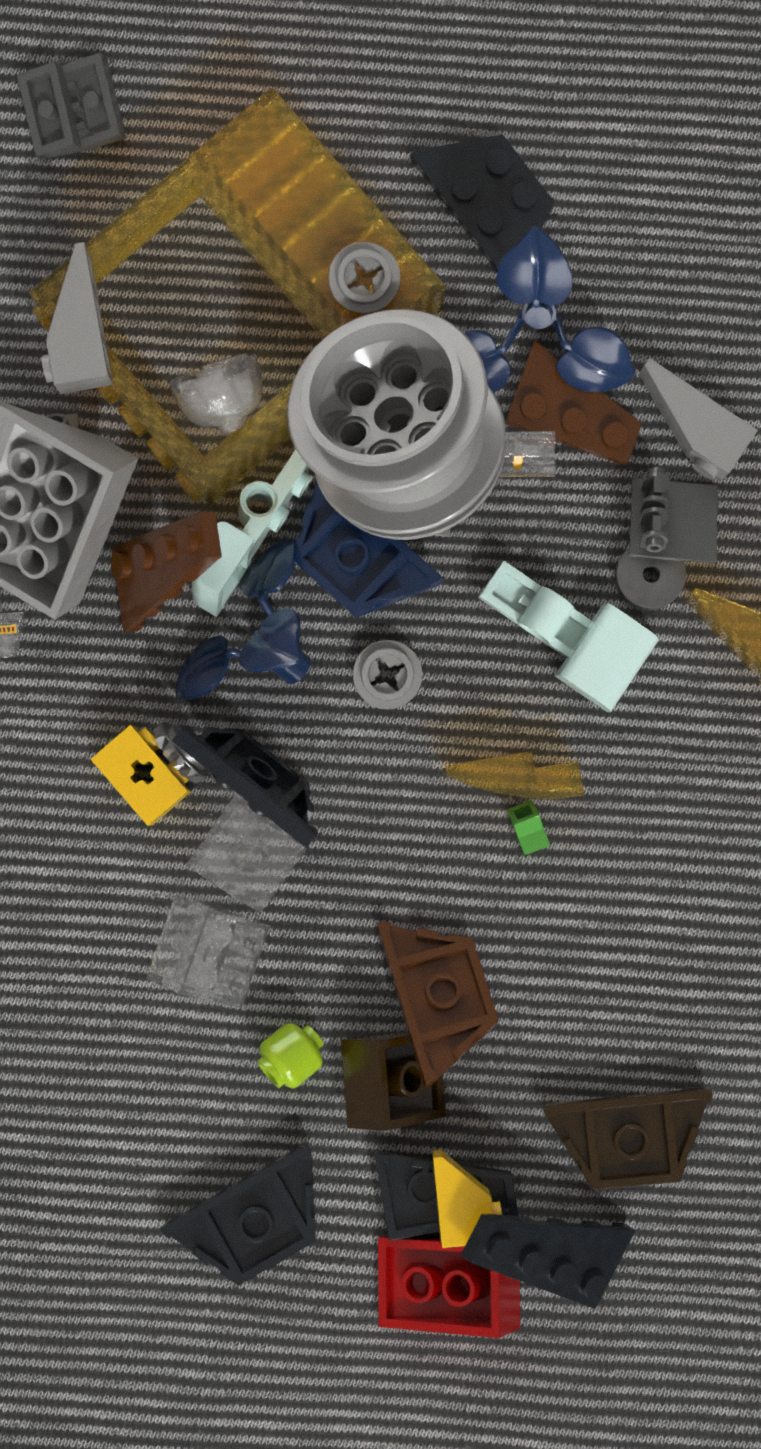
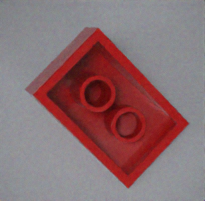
M388 1236L378 1237V1327L501 1338L521 1328L520 1281L470 1263L461 1255L465 1246L442 1248L440 1236H412L390 1241Z

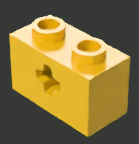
M129 725L93 756L91 761L146 825L153 826L192 791L186 786L189 780L181 776L179 771L172 767L171 763L167 764L157 752L160 748L156 744L155 736L149 729L144 727L139 731L135 726ZM139 763L147 766L153 764L155 767L150 772L154 779L151 783L145 780L137 782L136 777L140 772L136 766Z

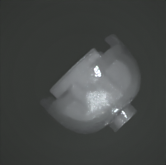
M254 353L248 357L247 354H241L204 365L202 370L195 374V379L191 380L190 374L187 372L169 383L175 401L185 417L192 423L204 428L218 426L220 433L231 432L245 426L246 423L243 417L255 411L263 392L262 374Z

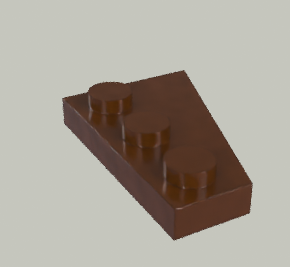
M534 340L505 424L627 466L642 423L604 393L586 392L567 384L557 371L558 358Z

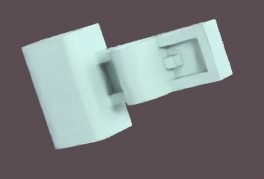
M296 449L272 485L263 481H255L248 484L242 490L238 511L239 520L244 526L242 531L227 522L217 523L222 557L199 578L192 581L194 601L199 607L215 617L218 616L251 564L252 557L269 531L272 530L277 533L290 512L285 507L291 497L295 495L300 498L311 481L312 475L308 473L309 467L301 459ZM254 500H261L268 504L270 510L263 514H256L247 505Z
M506 561L501 562L478 596L486 604L564 656L566 659L555 674V677L606 712H611L659 641L658 637L650 630L609 603L603 604L591 621L575 610L574 606L565 598L547 587L540 586Z

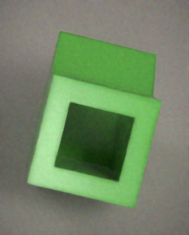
M532 800L507 809L523 855L550 846L540 815Z

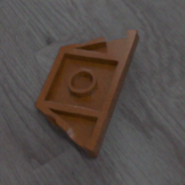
M390 922L377 923V931L424 1086L427 1087L432 1085L497 1025L499 1019L473 938L455 934L443 936L433 930L418 928L416 931L391 926L392 923Z

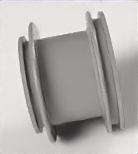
M409 309L384 310L358 317L343 324L322 339L305 358L293 380L287 404V420L295 449L305 464L315 473L320 490L329 504L341 516L359 529L375 536L396 540L419 539L432 536L454 527L469 517L482 505L496 485L503 467L506 451L503 413L495 394L488 386L484 364L476 347L459 328L447 320L430 313ZM413 384L408 388L402 389L405 385ZM445 405L442 410L434 411L439 406ZM364 439L360 444L352 446L354 442Z

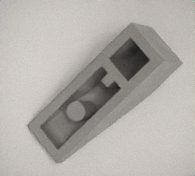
M84 242L76 243L46 339L48 355L41 357L46 382H53L60 394L114 385L91 254Z
M649 358L640 371L639 376L685 456L694 462L692 467L702 476L711 480L715 477L723 480L731 472L758 430Z

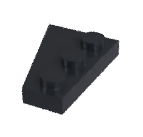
M374 1150L389 1241L440 1232L433 1159ZM458 1163L489 1189L492 1202L500 1201L502 1215L519 1216L511 1171Z

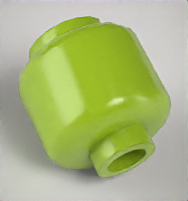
M285 1023L261 1043L259 1049L261 1058L257 1063L263 1073L277 1088L284 1085L295 1089L321 1068L323 1058L319 1049L324 1044L309 1025L301 1029L296 1024Z

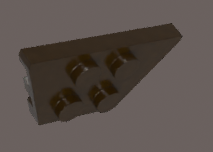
M706 1087L542 1104V1110L592 1190L680 1182L688 1162V1153L695 1144L704 1110L712 1098V1090Z

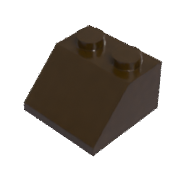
M408 1031L377 1033L341 1039L347 1128L387 1131L446 1117L443 1075L432 1085L424 1086Z

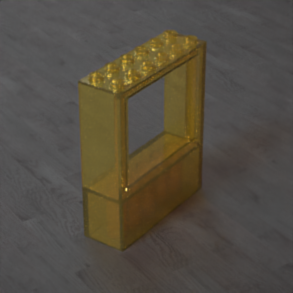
M273 87L261 95L85 244L91 254L95 282L97 284L200 197L323 339L343 324L364 316L358 312L347 311L334 299L329 286V269L332 261L342 249L354 243L370 242L384 247L393 255L399 266L400 285L396 298L384 310L409 309L436 315L443 309L446 288L444 283ZM71 257L29 292L37 305L31 311L47 332H49ZM354 264L357 280L352 284V287L363 285L373 294L372 279L377 275V272L366 274L362 269H359L357 264ZM107 345L114 385L96 389L111 406L117 401L122 405L117 409L123 417L122 419L138 438H141L145 433L150 440L146 444L151 449L152 454L167 471L173 466L179 471L174 477L195 503L202 498L211 507L291 438L287 420V404L293 381L206 456H203Z

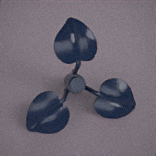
M533 225L523 238L504 255L498 266L497 283L500 290L509 300L523 304L522 312L517 314V319L503 343L496 347L492 335L484 330H472L464 333L474 344L483 361L488 386L495 393L509 379L510 363L502 354L509 349L522 325L525 323L535 329H543L551 324L554 325L560 345L567 350L557 361V371L561 378L570 386L586 392H604L624 385L634 377L636 370L632 364L628 347L619 335L608 328L598 326L582 329L574 336L572 343L567 339L562 325V315L557 313V307L570 294L573 282L572 271L559 246L537 225Z
M293 537L282 540L260 553L251 562L243 576L241 586L243 594L248 598L258 596V602L268 617L263 621L259 630L254 632V636L246 642L242 650L236 648L227 649L228 640L221 635L211 637L195 647L183 663L177 678L176 699L179 702L182 699H197L212 691L225 676L229 666L228 659L239 658L240 665L249 672L272 670L287 684H294L306 675L311 665V659L300 649L299 615L290 608L274 612L268 602L269 593H275L282 589L293 572L297 555V542Z

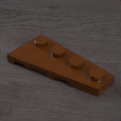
M215 511L195 513L111 547V571L116 578L123 633L141 630L145 626L144 620L147 617H155L163 610L162 604L167 599H175L183 592L182 586L187 581H195L222 557Z

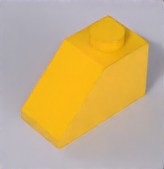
M441 1149L432 1150L442 1248L465 1246L482 1213L502 1215L500 1201L492 1202L489 1189Z

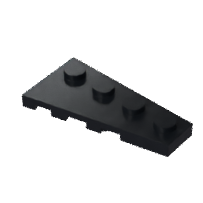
M482 1213L461 1255L470 1263L596 1309L635 1230L626 1223L613 1222L612 1226L601 1225L597 1221L582 1220L580 1224L567 1223L557 1218H547V1221H535L527 1216Z

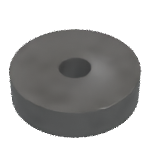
M629 548L620 557L615 570V582L620 595L630 605L642 610H657L667 606L679 596L686 581L684 561L629 556ZM645 568L656 570L658 574L656 582L650 583L644 579L643 571Z

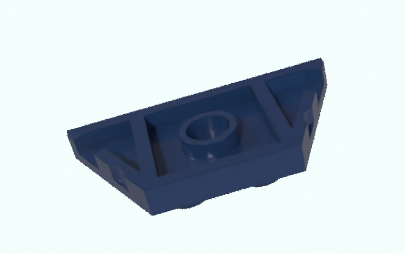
M315 478L316 486L310 505L306 507L303 516V528L300 536L296 539L297 555L295 564L355 618L437 587L444 581L439 573L401 540L375 536L351 524L329 504Z

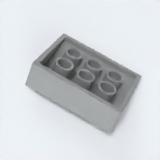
M7 403L0 404V587L54 620L80 604L138 458L96 434Z

